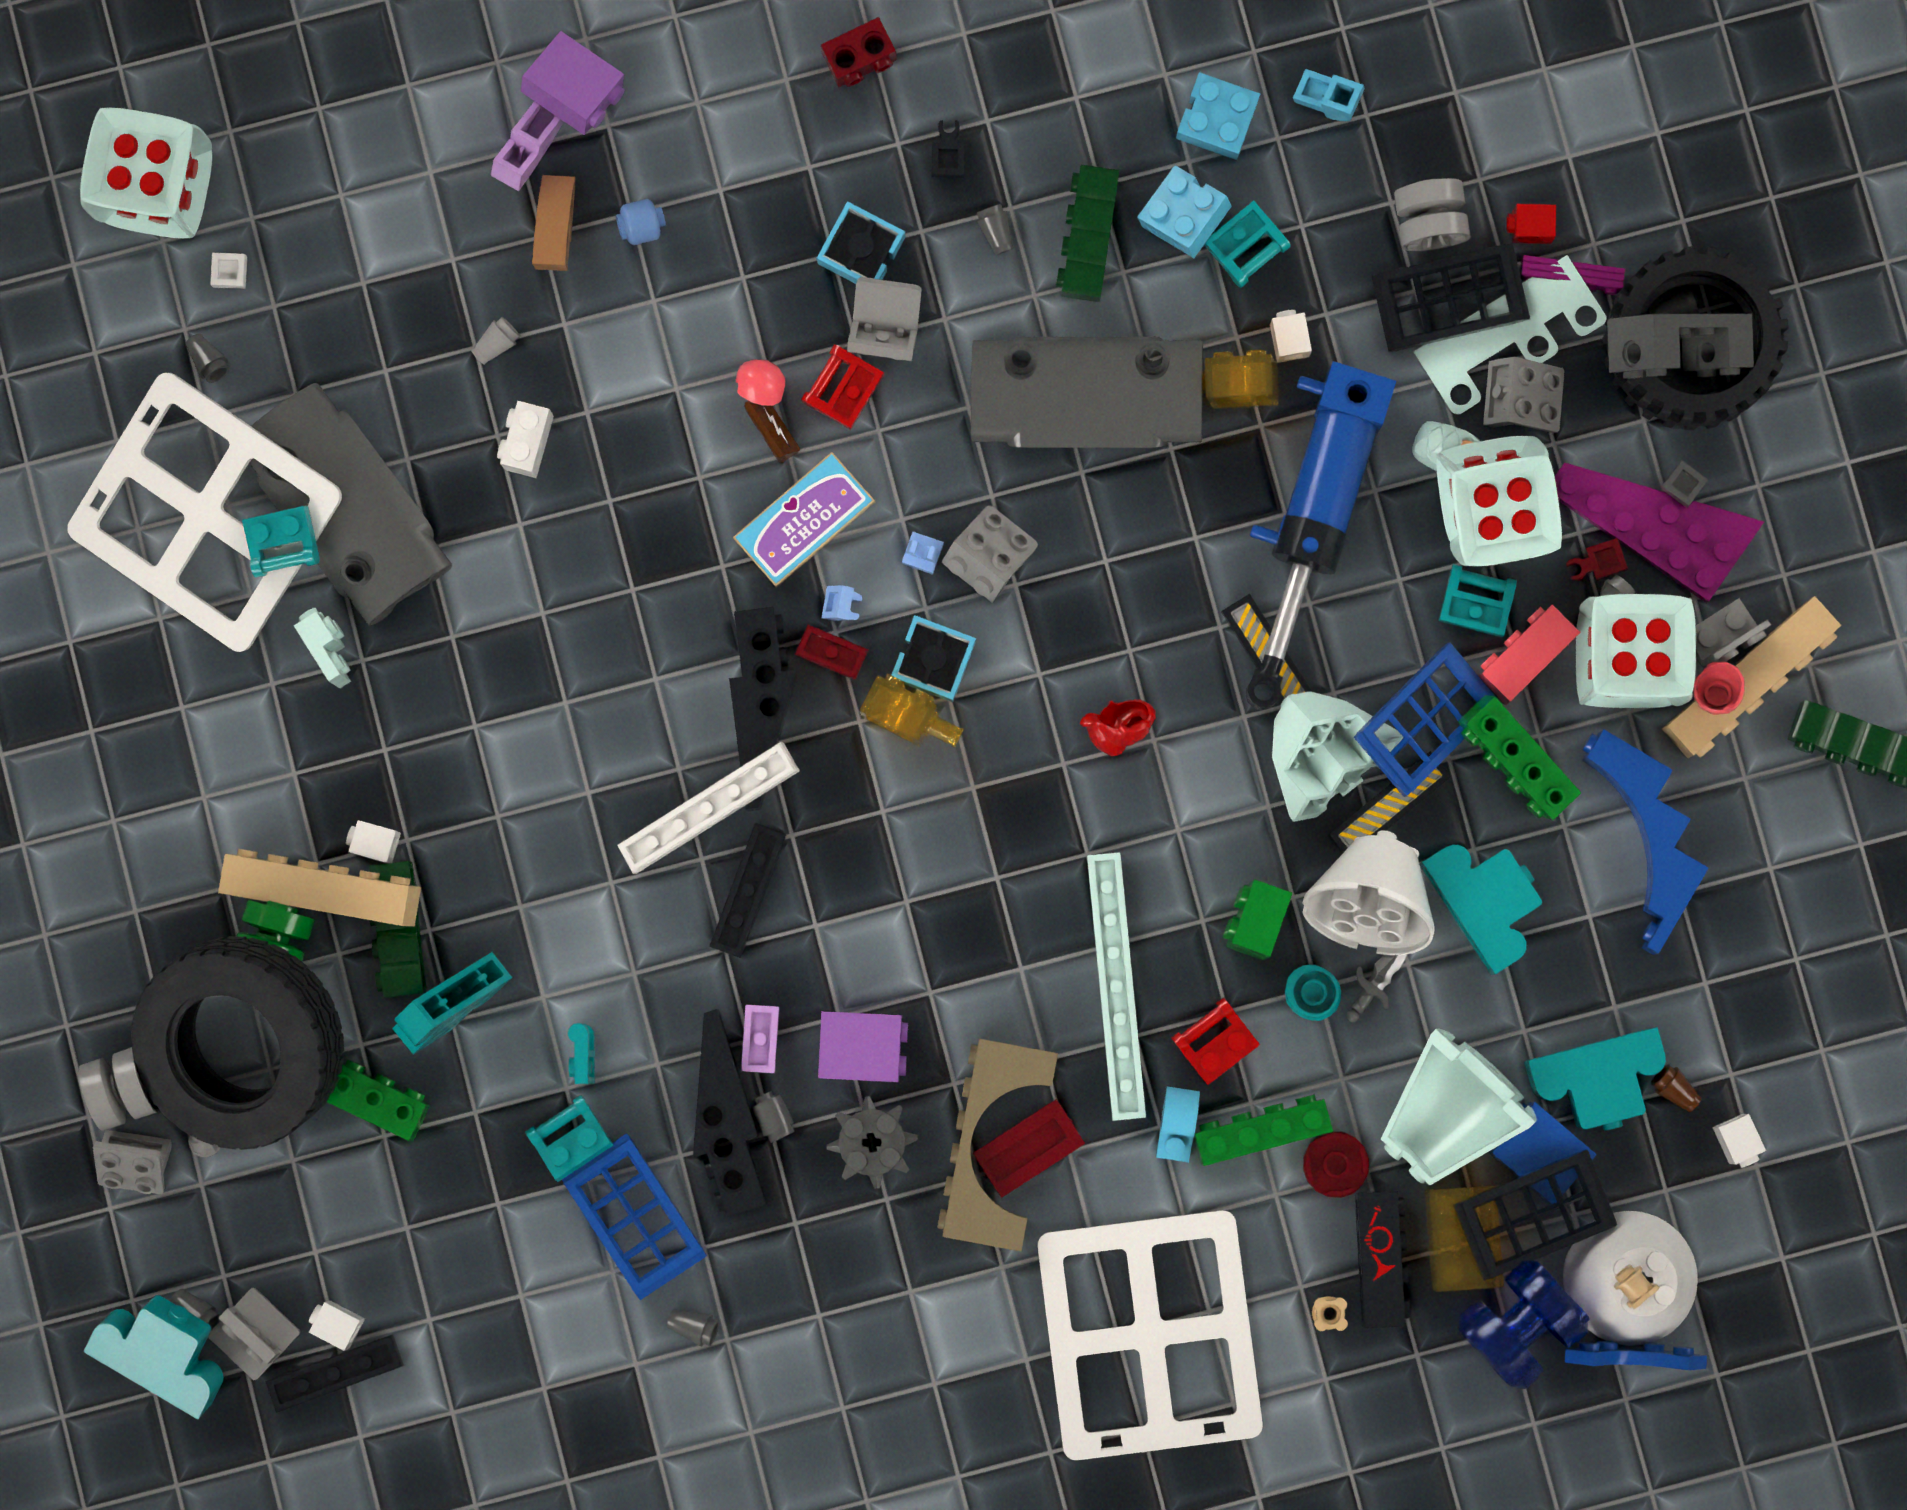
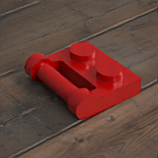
M834 344L829 352L831 357L811 390L804 393L801 401L810 408L821 412L851 430L882 380L884 372ZM841 363L848 364L850 367L828 403L821 400L820 398Z
M1224 997L1215 1003L1217 1005L1216 1008L1182 1034L1178 1032L1171 1037L1172 1041L1206 1085L1212 1083L1260 1045ZM1226 1017L1231 1025L1198 1051L1194 1052L1190 1044Z

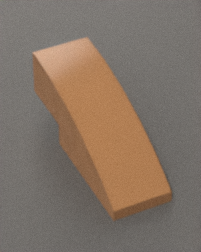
M542 175L532 264L535 269L568 271L569 244L572 238L575 177Z

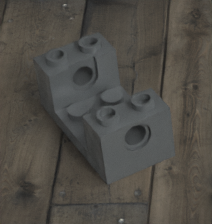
M1649 314L1607 319L1609 373L1623 372V379L1643 378V371H1646V377L1666 376L1667 369L1680 368L1679 338H1682L1683 372L1696 371L1697 378L1716 377L1717 370H1720V375H1739L1740 368L1754 367L1752 314Z

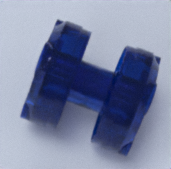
M1537 1260L1522 1261L1515 1269L1510 1270L1503 1277L1520 1300L1500 1318L1480 1300L1473 1306L1470 1305L1459 1315L1458 1330L1487 1360L1498 1375L1510 1387L1515 1389H1528L1538 1379V1376L1544 1372L1538 1361L1528 1351V1348L1547 1330L1564 1346L1570 1348L1574 1343H1578L1586 1336L1589 1329L1590 1318L1586 1312L1566 1293Z

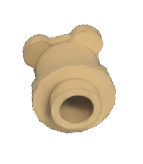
M1631 1264L1616 1274L1617 1282L1614 1288L1616 1290L1620 1289L1629 1300L1626 1303L1628 1307L1635 1309L1656 1293L1660 1287L1646 1279L1641 1272L1643 1270L1641 1266L1633 1268Z
M1331 1296L1316 1299L1312 1309V1317L1316 1329L1319 1331H1325L1326 1329L1342 1331L1346 1329L1348 1325L1345 1319L1347 1302L1341 1297L1335 1298ZM1332 1307L1334 1309V1316L1331 1319H1325V1309Z

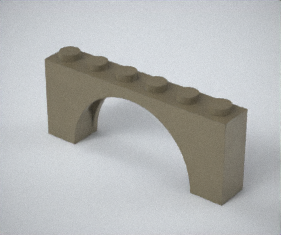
M979 1039L978 1045L971 1044L968 1064L974 1065L972 1078L965 1077L962 1097H967L968 1102L966 1111L959 1110L956 1130H961L962 1134L960 1144L953 1143L950 1163H956L954 1177L947 1176L943 1195L950 1196L948 1209L940 1210L937 1228L943 1229L942 1237L1022 1252L1028 1218L1002 1208L982 1189L972 1166L971 1140L979 1118L987 1107L1000 1096L1024 1086H1052L1058 1053Z

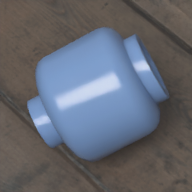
M649 199L624 204L620 208V214L616 215L621 239H627L632 245L659 239L661 234L660 227L666 226L662 208H655L653 202Z

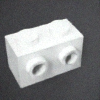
M517 401L515 409H510L506 421V427L510 428L507 440H501L497 453V458L501 459L500 464L505 470L537 478L554 417L550 409Z

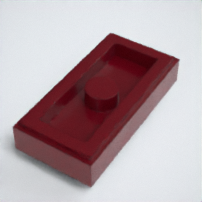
M807 624L795 656L856 681L869 650Z

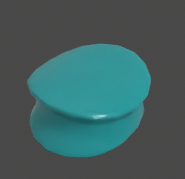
M1303 965L1295 969L1287 979L1285 987L1286 1002L1292 1011L1300 1017L1311 1021H1321L1330 1017L1337 1010L1341 1002L1340 984L1335 976L1318 965Z

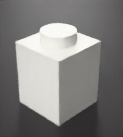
M1286 310L1277 313V317L1272 318L1270 323L1277 363L1309 357L1312 349L1305 312L1296 314V310Z
M358 820L356 827L351 826L346 840V845L350 846L348 852L380 862L392 863L401 833Z
M1741 1114L1712 1127L1729 1164L1736 1165L1739 1163L1741 1168L1759 1161L1758 1154L1766 1151L1749 1114Z
M326 1301L323 1306L318 1304L312 1312L309 1323L313 1325L309 1333L345 1351L350 1349L365 1318L332 1301Z

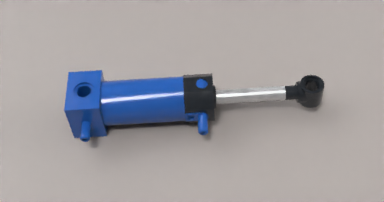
M1334 361L1327 373L1325 382L1305 376L1299 377L1297 388L1319 394L1320 398L1314 417H1316L1290 503L1278 532L1253 525L1250 533L1252 538L1274 544L1273 557L1292 566L1261 667L1254 670L1252 679L1246 688L1247 702L1257 710L1270 709L1280 697L1283 677L1279 673L1311 572L1330 575L1336 572L1346 540L1348 524L1376 435L1384 423L1396 380ZM1348 395H1356L1361 400V403L1352 402ZM1257 685H1268L1271 688L1272 697L1265 701L1258 699L1254 693Z

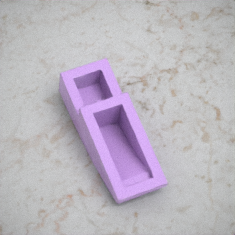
M534 101L511 130L508 142L494 158L491 176L519 191L544 156L564 121Z

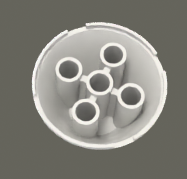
M1382 830L1378 831L1377 835L1356 837L1347 850L1305 894L1302 902L1304 905L1302 913L1305 919L1324 936L1350 948L1357 949L1358 944L1377 948L1376 954L1404 955L1423 950L1431 943L1435 928L1419 865V851L1396 840L1397 836L1389 831Z
M1638 1211L1614 1212L1613 1214L1618 1225L1579 1241L1568 1250L1563 1269L1564 1292L1576 1318L1585 1328L1598 1337L1628 1346L1652 1343L1674 1331L1683 1322L1692 1308L1698 1283L1695 1259L1682 1235L1666 1221L1654 1215ZM1630 1264L1633 1268L1641 1266L1643 1269L1641 1272L1646 1279L1660 1287L1656 1293L1635 1309L1629 1308L1626 1304L1629 1301L1620 1289L1616 1290L1614 1288L1617 1282L1616 1274Z

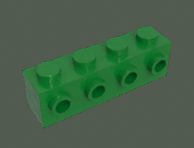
M1485 695L1457 721L1464 729L1461 734L1466 741L1474 747L1478 745L1486 753L1482 756L1485 762L1495 771L1500 769L1507 777L1504 780L1506 785L1515 794L1518 795L1520 792L1529 801L1526 807L1537 818L1544 817L1554 820L1581 794L1580 790L1495 696Z
M347 1059L346 1064L343 1063L342 1071L338 1075V1083L333 1093L330 1094L327 1103L407 1141H414L431 1104L423 1101L425 1095L409 1087L403 1092L393 1087L396 1081L377 1073L375 1078L363 1073L366 1068L365 1066Z
M1315 1094L1295 1099L1297 1106L1284 1109L1283 1103L1263 1108L1265 1113L1263 1115L1252 1117L1251 1112L1231 1116L1233 1123L1220 1126L1219 1121L1216 1120L1199 1125L1200 1131L1195 1132L1194 1139L1201 1165L1206 1166L1333 1132L1325 1099L1316 1100Z

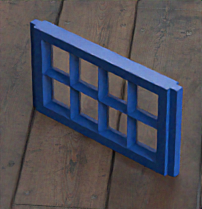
M1450 642L1440 648L1354 736L1355 740L1403 797L1413 792L1465 739L1461 734L1464 729L1460 725L1447 738L1432 718L1446 706L1459 721L1463 715L1450 700L1463 687L1476 702L1485 695L1495 696ZM1443 664L1447 666L1459 681L1447 695L1443 693L1431 678ZM1425 682L1441 700L1428 714L1412 696ZM1406 701L1422 718L1409 733L1393 715ZM1387 720L1403 736V739L1391 752L1375 734ZM1426 724L1442 742L1430 756L1413 739ZM1407 744L1424 761L1411 775L1407 773L1395 758Z
M628 1133L614 1141L612 1147L562 1179L567 1190L639 1300H642L707 1256ZM628 1156L639 1174L618 1187L607 1169ZM602 1173L613 1191L594 1204H591L581 1186ZM644 1180L655 1198L634 1212L623 1193ZM618 1198L628 1216L608 1229L598 1215L597 1210ZM660 1204L671 1223L650 1236L639 1218ZM634 1222L645 1240L623 1253L612 1235ZM676 1229L687 1247L666 1260L655 1242ZM647 1247H650L660 1265L639 1278L628 1260Z

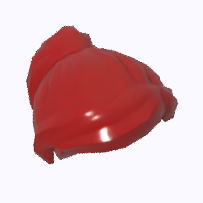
M1110 700L1099 715L1087 713L1081 719L1080 724L1082 727L1087 728L1089 738L1098 750L1110 756H1118L1123 753L1126 746H1131L1145 738L1156 719V712L1151 704L1142 700H1126L1119 703Z

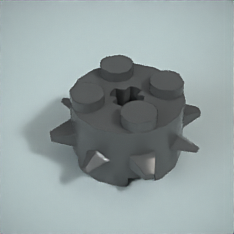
M870 1096L864 1099L861 1112L855 1113L853 1116L837 1112L835 1116L842 1129L839 1139L827 1144V1150L841 1153L842 1159L846 1163L842 1178L846 1180L856 1173L868 1175L874 1188H880L883 1174L889 1172L892 1168L904 1173L909 1171V1167L902 1156L905 1152V1146L917 1141L918 1135L903 1131L902 1125L898 1122L903 1110L900 1105L888 1112L876 1110ZM868 1133H874L875 1138H881L882 1144L881 1146H876V1152H870V1148L863 1145V1139H868Z

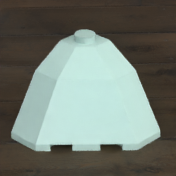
M1315 692L1291 694L1282 701L1281 709L1274 719L1272 759L1289 817L1293 822L1318 817L1327 810L1326 805L1331 798L1338 793L1345 796L1363 782L1361 777L1363 773L1371 767L1377 766L1354 738L1356 733L1373 717L1372 715L1345 700ZM1386 723L1375 732L1376 736L1390 752L1403 739L1398 730Z

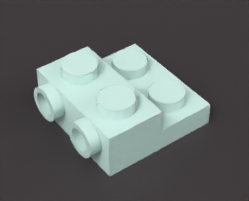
M316 608L306 611L299 617L300 622L295 624L294 627L327 680L341 688L351 682L346 674L351 671L341 654L338 655L336 653L345 647L340 640L344 637V634L335 620H332L329 616L324 617L322 612H318Z

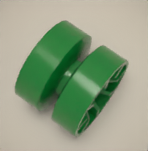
M248 899L241 920L259 930L257 934L239 932L236 936L247 937V939L252 937L267 941L268 944H275L303 961L305 952L289 945L290 938L303 941L309 940L315 919L298 914L299 909L270 900L263 904Z

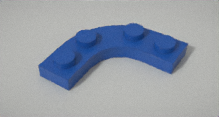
M1597 1341V1343L1579 1342V1348L1565 1349V1363L1588 1366L1646 1365L1681 1370H1700L1707 1367V1355L1694 1354V1348L1674 1346L1673 1351L1664 1350L1665 1345L1659 1343H1644V1349L1621 1348L1618 1347V1342Z

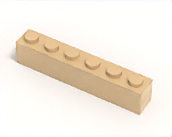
M1816 596L1810 598L1734 665L1740 670L1745 679L1744 698L1735 710L1728 714L1712 715L1702 710L1696 700H1694L1662 728L1663 732L1687 758L1695 754L1701 758L1715 746L1711 741L1720 732L1726 736L1738 726L1739 722L1736 718L1744 711L1748 714L1755 711L1764 702L1761 698L1764 693L1769 689L1773 693L1780 689L1788 681L1785 675L1794 667L1797 671L1805 667L1813 659L1810 653L1818 646L1823 650L1838 637L1834 632L1842 625Z
M238 849L237 855L225 854L218 893L266 902L270 900L283 905L394 925L415 926L421 887L410 885V878L391 876L390 881L379 880L380 873L360 870L359 876L348 874L349 868L329 865V870L318 869V862L300 859L298 865L287 863L288 857L268 854L267 860L257 858L258 852Z

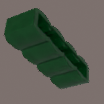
M1081 165L1080 173L1073 172L1070 192L1076 193L1075 205L1068 204L1066 224H1071L1072 227L1070 237L1063 236L1061 255L1067 256L1065 268H1059L1056 283V287L1062 288L1061 297L1100 302L1120 170Z
M1808 700L1800 702L1787 738L1795 743V749L1811 754L1814 750L1825 753V759L1839 765H1844L1845 761L1857 765L1856 770L1869 776H1876V773H1881L1889 777L1887 782L1907 788V736Z
M411 861L369 866L370 872L380 873L379 880L390 881L391 876L410 878V885L416 886L413 862ZM418 909L415 926H400L369 920L370 925L376 926L377 939H372L373 957L380 961V972L375 974L377 991L383 992L384 998L426 993L427 985Z

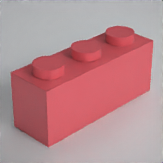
M1553 605L1546 611L1540 606L1527 619L1531 625L1523 633L1517 629L1504 642L1508 648L1499 657L1493 653L1480 665L1484 670L1479 676L1480 679L1505 705L1511 702L1581 633Z

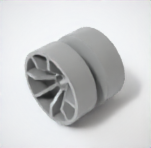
M1450 178L1428 179L1406 185L1394 192L1397 215L1399 217L1411 218L1399 225L1403 250L1426 251L1441 249L1470 239L1467 214L1453 212L1466 204L1463 182L1461 180Z
M132 1047L114 1053L112 1056V1067L104 1058H99L79 1066V1080L85 1103L93 1121L101 1131L125 1124L126 1109L136 1120L159 1112L158 1106H155L140 1080L136 1070L137 1066L134 1063Z

